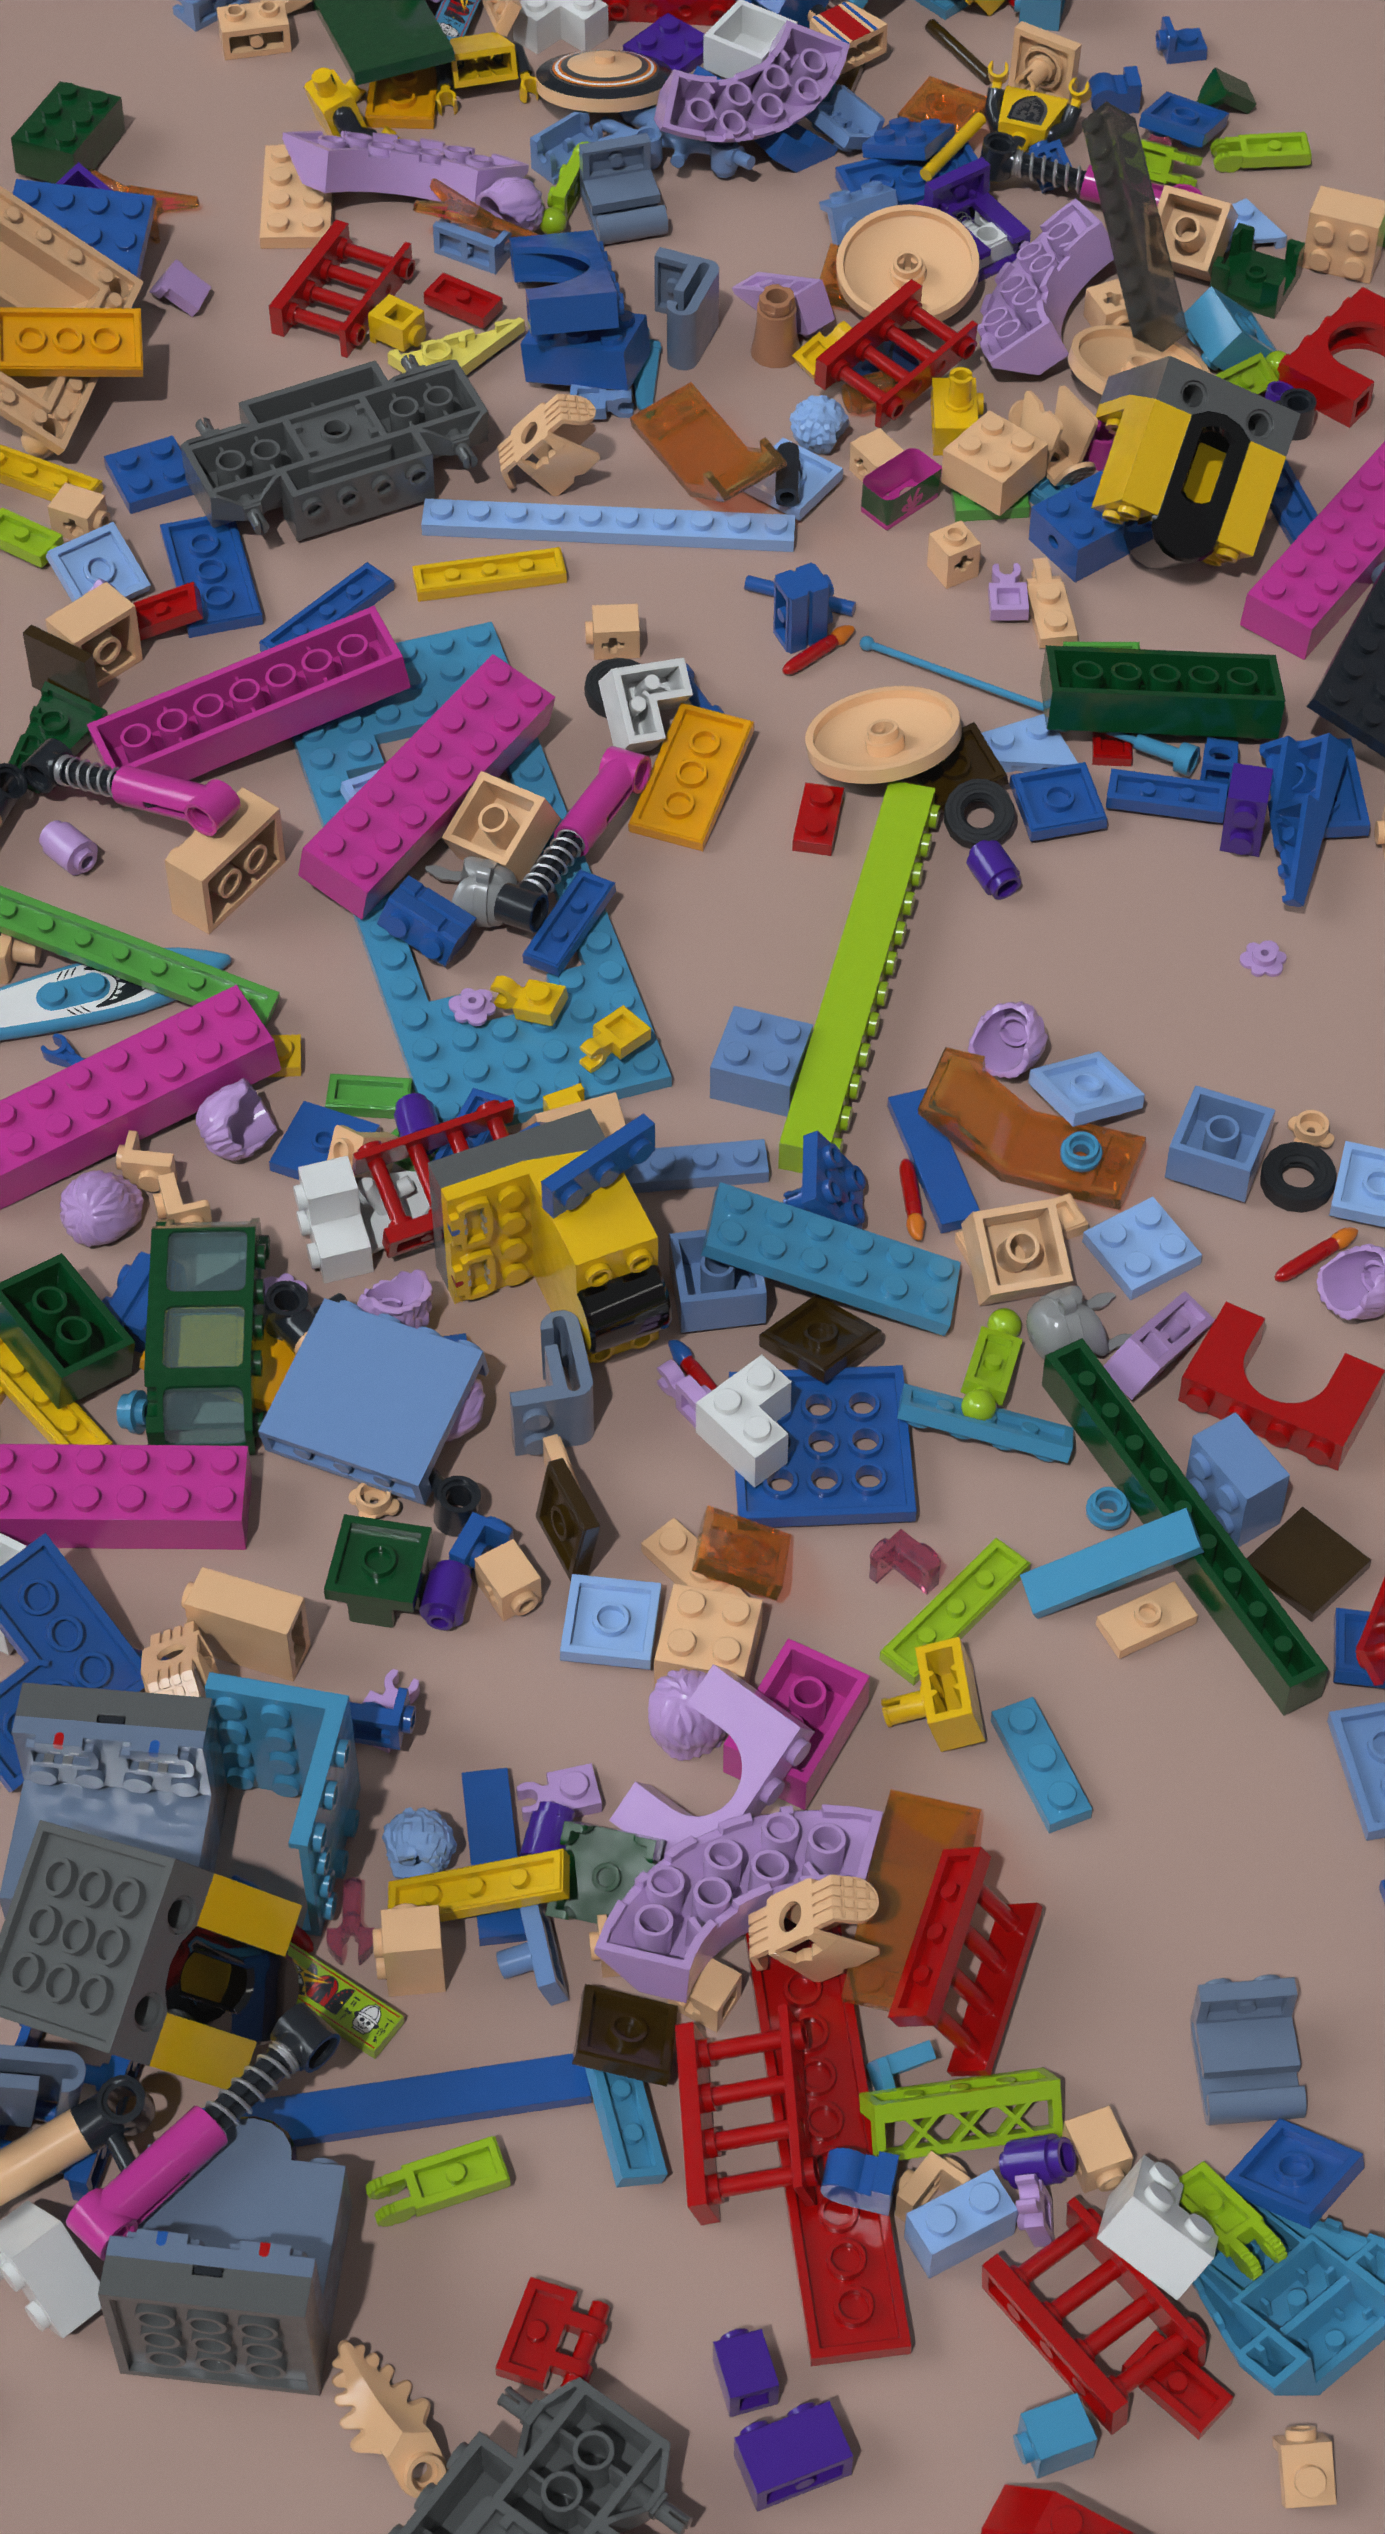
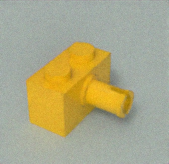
M956 367L952 369L949 373V378H932L930 408L933 456H943V449L979 419L978 415H983L984 395L983 393H977L976 378H973V373L968 368Z
M960 1637L915 1647L921 1680L920 1690L881 1699L886 1725L892 1727L896 1724L927 1717L928 1726L941 1752L984 1742L985 1736L973 1667Z

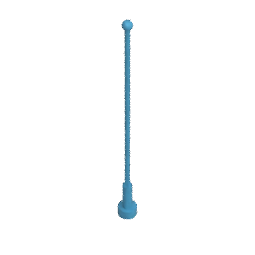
M864 636L860 639L859 645L864 651L873 649L1044 712L1043 703L881 645L874 642V639L870 636ZM1120 732L1104 733L1134 744V749L1172 762L1174 772L1188 777L1193 773L1199 760L1200 747L1187 742H1183L1177 748L1141 734L1135 737Z

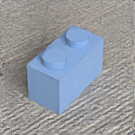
M993 2169L906 2213L904 2239L930 2279L1012 2236L1015 2233L1018 2214L1017 2207Z

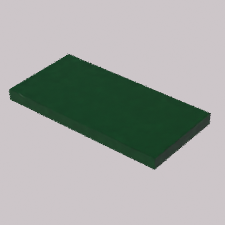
M425 0L312 1L319 19L356 86L456 61L451 43Z

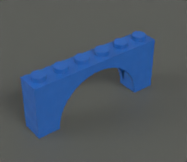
M594 230L509 238L511 270L515 283H558L545 287L525 289L528 327L531 336L619 328L618 316L625 314L623 293H620L619 282H616L615 272H612L611 261H608L603 241H597Z

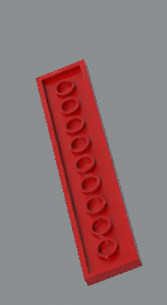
M784 1919L786 1932L793 1930L797 1926V1924L789 1919ZM841 1925L826 1932L842 1936ZM747 1932L744 1936L759 2033L780 2029L778 2006L784 2004L789 2006L797 2021H804L807 2029L809 2046L808 2049L802 2050L810 2148L811 2156H815L818 2161L822 2182L827 2155L830 2150L834 2148H848L873 2156L871 2121L860 2113L859 2093L869 2091L848 1968L844 1969L842 1974L828 1980L814 1982L768 1954L767 1969L757 1971L749 1958L750 1936L749 1932ZM808 1939L787 1949V1951L797 1953L803 1948H812L814 1942ZM782 2050L762 2052L766 2077L783 2074ZM785 2094L770 2096L773 2122L786 2120ZM789 2139L777 2141L780 2167L791 2165ZM821 2184L814 2187L815 2205L806 2207L793 2189V2186L783 2187L810 2365L819 2366L911 2354L912 2346L890 2216L833 2202L821 2194Z

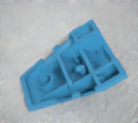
M1246 2201L1264 2218L1265 2225L1284 2244L1288 2257L1277 2264L1261 2250L1255 2239L1245 2246L1255 2255L1263 2270V2274L1252 2281L1237 2268L1230 2256L1228 2258L1225 2257L1216 2248L1214 2259L1192 2285L1238 2365L1275 2396H1319L1385 2340V2238L1372 2233L1364 2237L1343 2229L1341 2222L1328 2217L1325 2222L1318 2220L1309 2229Z

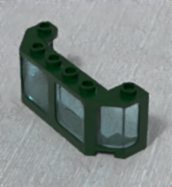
M260 1218L239 1222L175 1223L174 1219L157 1220L156 1226H153L151 1229L144 1384L147 1387L148 1402L146 1415L148 1445L248 1446L249 1455H256V1438H260L258 1430L264 1420V1411H256L254 1399V1377H262L263 1375L262 1350H255L256 1341L264 1340L263 1314H257V1305H265L264 1279H258V1270H266V1260H270V1236L262 1235Z

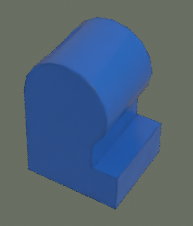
M1137 66L1123 67L1122 75L1113 76L1110 73L1102 72L1090 78L1088 81L1092 91L1090 101L1095 112L1099 114L1139 113L1142 83Z
M1207 737L1200 780L1228 784V798L1233 764L1238 763L1239 742Z
M834 2148L827 2155L820 2187L821 2194L839 2204L889 2216L898 2173L899 2155L880 2151L879 2157L865 2155L848 2148Z

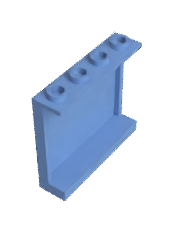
M324 1298L258 1433L265 1450L359 1483H365L370 1487L385 1492L388 1491L391 1494L425 1505L432 1492L428 1478L478 1374L488 1375L489 1368L484 1351L476 1344L467 1340L455 1342L443 1338L438 1332L428 1327L421 1326L416 1329L404 1325L397 1318L389 1314L381 1313L377 1316L363 1311L352 1302L341 1300L338 1303Z

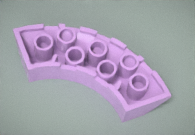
M787 20L773 40L767 58L759 65L757 64L745 71L736 73L732 78L717 80L716 76H700L674 69L659 92L654 121L660 131L684 138L709 142L748 141L783 131L806 117L827 96L842 71L850 44Z
M322 131L283 132L282 138L302 184L323 193H388L449 204L446 201L448 198L453 203V206L460 205V208L478 212L476 198L480 195V192L487 190L494 182L503 177L517 176L524 178L529 171V164L496 153L492 154L491 157L475 154V148L445 146L443 141L420 138V142L411 139H398V135L373 133L370 136L364 133L341 131V137L323 135Z
M1076 198L1040 225L1042 233L1030 243L1029 241H1024L1019 246L1020 250L1017 252V259L1013 263L1006 262L994 279L997 284L995 290L984 298L980 310L983 319L982 323L978 324L977 330L981 336L979 344L982 352L993 368L1040 375L1067 357L1068 351L1061 338L1062 324L1067 310L1081 289L1101 269L1120 256L1103 223Z
M822 1804L821 1810L793 1811V1805L780 1807L779 1812L752 1817L751 1813L732 1817L719 1822L718 1829L705 1833L695 1839L691 1835L667 1850L664 1858L647 1873L642 1871L635 1878L634 1886L622 1901L618 1899L603 1926L595 1946V1954L637 1991L686 2003L694 1983L708 1962L732 1941L749 1932L748 1915L767 1906V1899L770 1896L807 1878L820 1880L829 1875L858 1877L869 1882L883 1812L854 1806Z

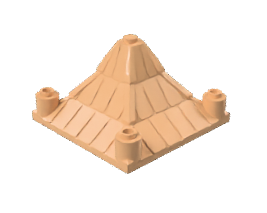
M0 186V307L132 308L144 281ZM0 371V416L23 429L21 442L24 450L29 455L40 459L49 458L54 453L60 455L65 451L99 377L7 376Z

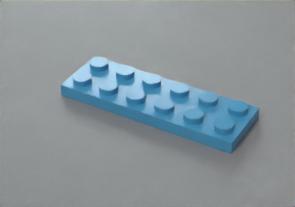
M722 1182L719 1183L714 1194L701 1256L942 1336L946 1335L951 1325L961 1262Z

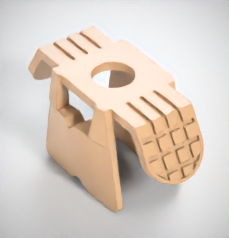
M1065 385L1060 386L1058 389L1055 415L1051 411L1045 412L1043 402L1031 390L1025 392L1024 399H1020L1012 405L1008 421L1048 443L1045 477L1054 486L1077 483L1094 474L1096 471L1094 463L1082 461L1098 426V419ZM1052 455L1055 456L1058 459V461L1050 462Z
M557 393L547 403L539 404L513 427L511 435L498 445L501 473L509 490L516 488L512 469L516 465L552 496H558L574 483L575 476L585 474L600 460L598 452L581 446L596 431L595 425L591 423L594 420L596 409L588 399L577 395ZM531 454H534L539 459L536 464L527 460Z
M194 1621L184 1624V1627L181 1625L174 1627L173 1631L168 1629L163 1631V1634L159 1632L151 1635L150 1647L144 1648L141 1660V1677L146 1693L201 1697L194 1675V1666L197 1669L204 1690L209 1672L219 1673L212 1656L213 1653ZM163 1657L169 1658L168 1660H161Z
M829 1875L820 1880L804 1879L770 1896L767 1899V1906L748 1915V1925L750 1926L749 1958L757 1971L766 1970L769 1954L774 1959L786 1966L788 1965L810 1980L823 1982L842 1974L846 1968L857 1967L878 1956L880 1950L876 1946L826 1932L842 1923L862 1924L869 1921L875 1915L879 1906L876 1890L870 1883L858 1877ZM785 1917L797 1924L789 1932H786L784 1928ZM808 1939L814 1942L812 1948H803L797 1953L787 1951V1949Z

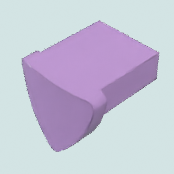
M176 259L149 292L158 299L164 296L193 317L200 309L211 286L185 268Z

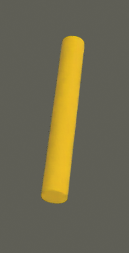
M976 113L921 169L920 176L922 179L930 181L986 123V118L982 113Z

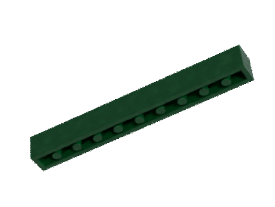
M1078 1339L1046 1354L1042 1376L1043 1388L1117 1489L1124 1493L1130 1503V1507L1141 1522L1147 1524L1184 1508H1187L1190 1512L1204 1553L1176 1563L1174 1567L1283 1716L1322 1697L1328 1667L1084 1339Z

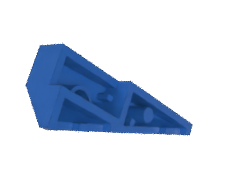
M697 66L693 73L700 76H715L700 66ZM797 123L775 134L753 139L773 160L796 173L834 156L838 150L833 144Z
M1330 733L1299 743L1292 737L1285 736L1261 744L1259 748L1260 755L1265 758L1266 768L1273 769L1270 786L1271 800L1268 801V810L1274 848L1280 852L1281 865L1277 868L1278 875L1284 880L1286 895L1282 896V901L1288 906H1304L1349 749L1347 745Z

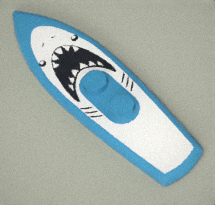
M181 947L165 948L220 970H223L231 963V956L224 953ZM75 963L0 987V1041L111 1022L153 1010L176 999L82 963Z

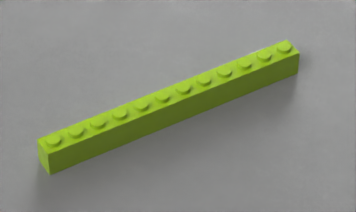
M900 781L888 782L780 1138L778 1169L802 1173L803 1136L817 1130L830 1143L835 1144L842 1153L843 1139L839 1138L841 1130H849L853 1107L848 1105L850 1099L857 1100L860 1093L862 1075H858L860 1067L867 1068L871 1044L867 1043L868 1037H876L880 1021V1013H877L876 1010L878 1005L885 1006L888 996L889 982H885L887 975L893 976L895 973L898 952H894L895 945H903L907 922H903L904 915L911 916L915 902V892H911L913 886L919 887L921 884L924 863H920L921 857L928 858L932 843V834H928L930 828L936 829L939 822L941 806L934 804L936 788Z

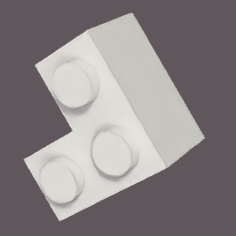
M521 0L522 8L513 24V40L537 55L560 39L580 51L591 50L609 38L608 4L601 0Z
M684 657L614 668L598 681L613 746L637 753L651 751L666 739L659 710L678 708L680 703H684L693 695Z
M348 1156L298 1167L300 1184L293 1186L299 1210L296 1211L301 1235H309L311 1243L306 1244L311 1268L320 1269L324 1284L374 1272L371 1244L361 1216L358 1186Z
M760 1355L696 1402V1433L754 1488L787 1464L788 1433L777 1421L791 1410V1381L768 1359Z
M1143 2155L1108 2196L1097 2239L1174 2299L1178 2300L1214 2259L1219 2236L1214 2233L1212 2226L1203 2217L1194 2213L1190 2215L1179 2206L1184 2185L1179 2182L1176 2173L1162 2162L1155 2163L1146 2155Z
M27 2200L0 2221V2281L4 2278L15 2292H18L20 2289L23 2290L30 2301L24 2307L25 2311L40 2331L43 2332L48 2328L61 2338H65L102 2309L98 2297L100 2281L60 2220Z

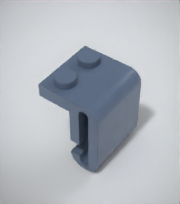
M643 133L579 144L580 193L584 209L597 241H603L605 245L668 234V218L665 205L658 206V203H660V192L651 171V141L648 134Z
M659 247L654 255L655 311L667 314V362L675 369L690 370L697 366L719 326V266L716 262L709 259Z
M566 1310L554 1311L547 1314L541 1322L543 1380L546 1379V1386L510 1392L512 1442L515 1456L543 1454V1438L558 1434L566 1448L583 1445L589 1442L594 1435L593 1378L580 1323L577 1316L572 1312ZM563 1366L567 1368L572 1391L567 1387Z
M1262 1975L1253 1981L1240 1982L1218 1978L1198 1985L1190 2018V2031L1204 2118L1207 2126L1274 2121L1279 2118L1283 2120L1305 2118L1307 2111L1305 2086H1299L1297 2072L1300 2071L1301 2063L1292 2019L1298 1996L1295 1977L1280 1978L1277 1975Z
M0 2044V2125L31 2127L36 2100L56 2101L57 2106L54 2118L78 2105L86 2074V2065L82 2057L69 2050Z

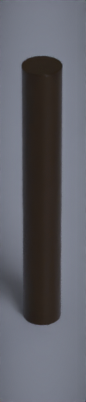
M930 19L926 23V31L985 85L992 83L988 78V68L935 19Z

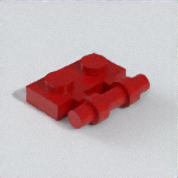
M530 2277L496 2364V2376L542 2391L545 2389L550 2373L563 2378L561 2387L578 2377L589 2383L594 2370L590 2363L597 2345L603 2344L609 2329L605 2323L611 2309L610 2306L604 2302L594 2300L587 2315L575 2312L574 2308L578 2300L576 2291ZM565 2332L579 2337L572 2357L558 2352Z

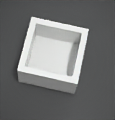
M738 0L704 34L703 68L721 77L732 78L736 73L745 71L757 64L759 65L767 58L771 44L787 20L796 24L798 22L747 1Z

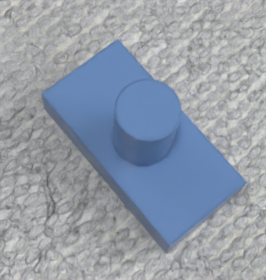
M541 1904L520 1907L527 1942L496 1952L498 1966L503 1978L508 1979L534 1970L537 1987L551 2006L568 2001V1993L550 1916L545 1915L546 1910Z

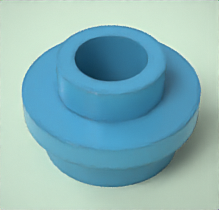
M1084 1131L1075 1132L1063 1141L1060 1148V1158L1063 1164L1070 1170L1088 1172L1095 1169L1101 1162L1102 1147L1094 1135ZM1084 1152L1087 1156H1078L1075 1153Z
M133 1390L130 1394H123L117 1404L116 1414L119 1426L123 1429H128L133 1434H141L146 1429L148 1402L145 1391Z
M1100 1488L1087 1500V1518L1094 1526L1100 1529H1118L1130 1517V1503L1124 1493L1117 1488ZM1102 1509H1111L1114 1512L1107 1513L1102 1511Z

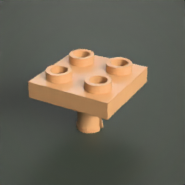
M1021 21L1014 31L1008 86L1069 99L1070 104L1072 96L1068 86L1073 78L1078 77L1082 44Z

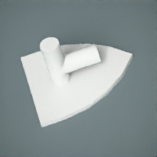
M416 1171L390 1173L406 1215L412 1216V1219L428 1214L431 1208ZM365 1177L358 1183L360 1211L371 1244L372 1254L384 1249L382 1244L383 1232L385 1228H388V1224L391 1221L374 1180L370 1177Z

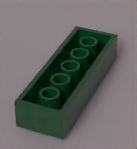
M1046 645L1040 687L1047 730H1058L1061 732L1095 731L1097 733L1120 732L1137 735L1170 734L1179 737L1186 735L1211 736L1214 738L1244 737L1255 740L1263 738L1278 739L1286 700L1276 655Z

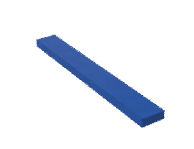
M573 2053L266 2098L265 2102L258 2101L251 2108L252 2114L246 2112L240 2119L255 2118L270 2122L285 2134L292 2148L592 2102L585 2067L573 2065Z

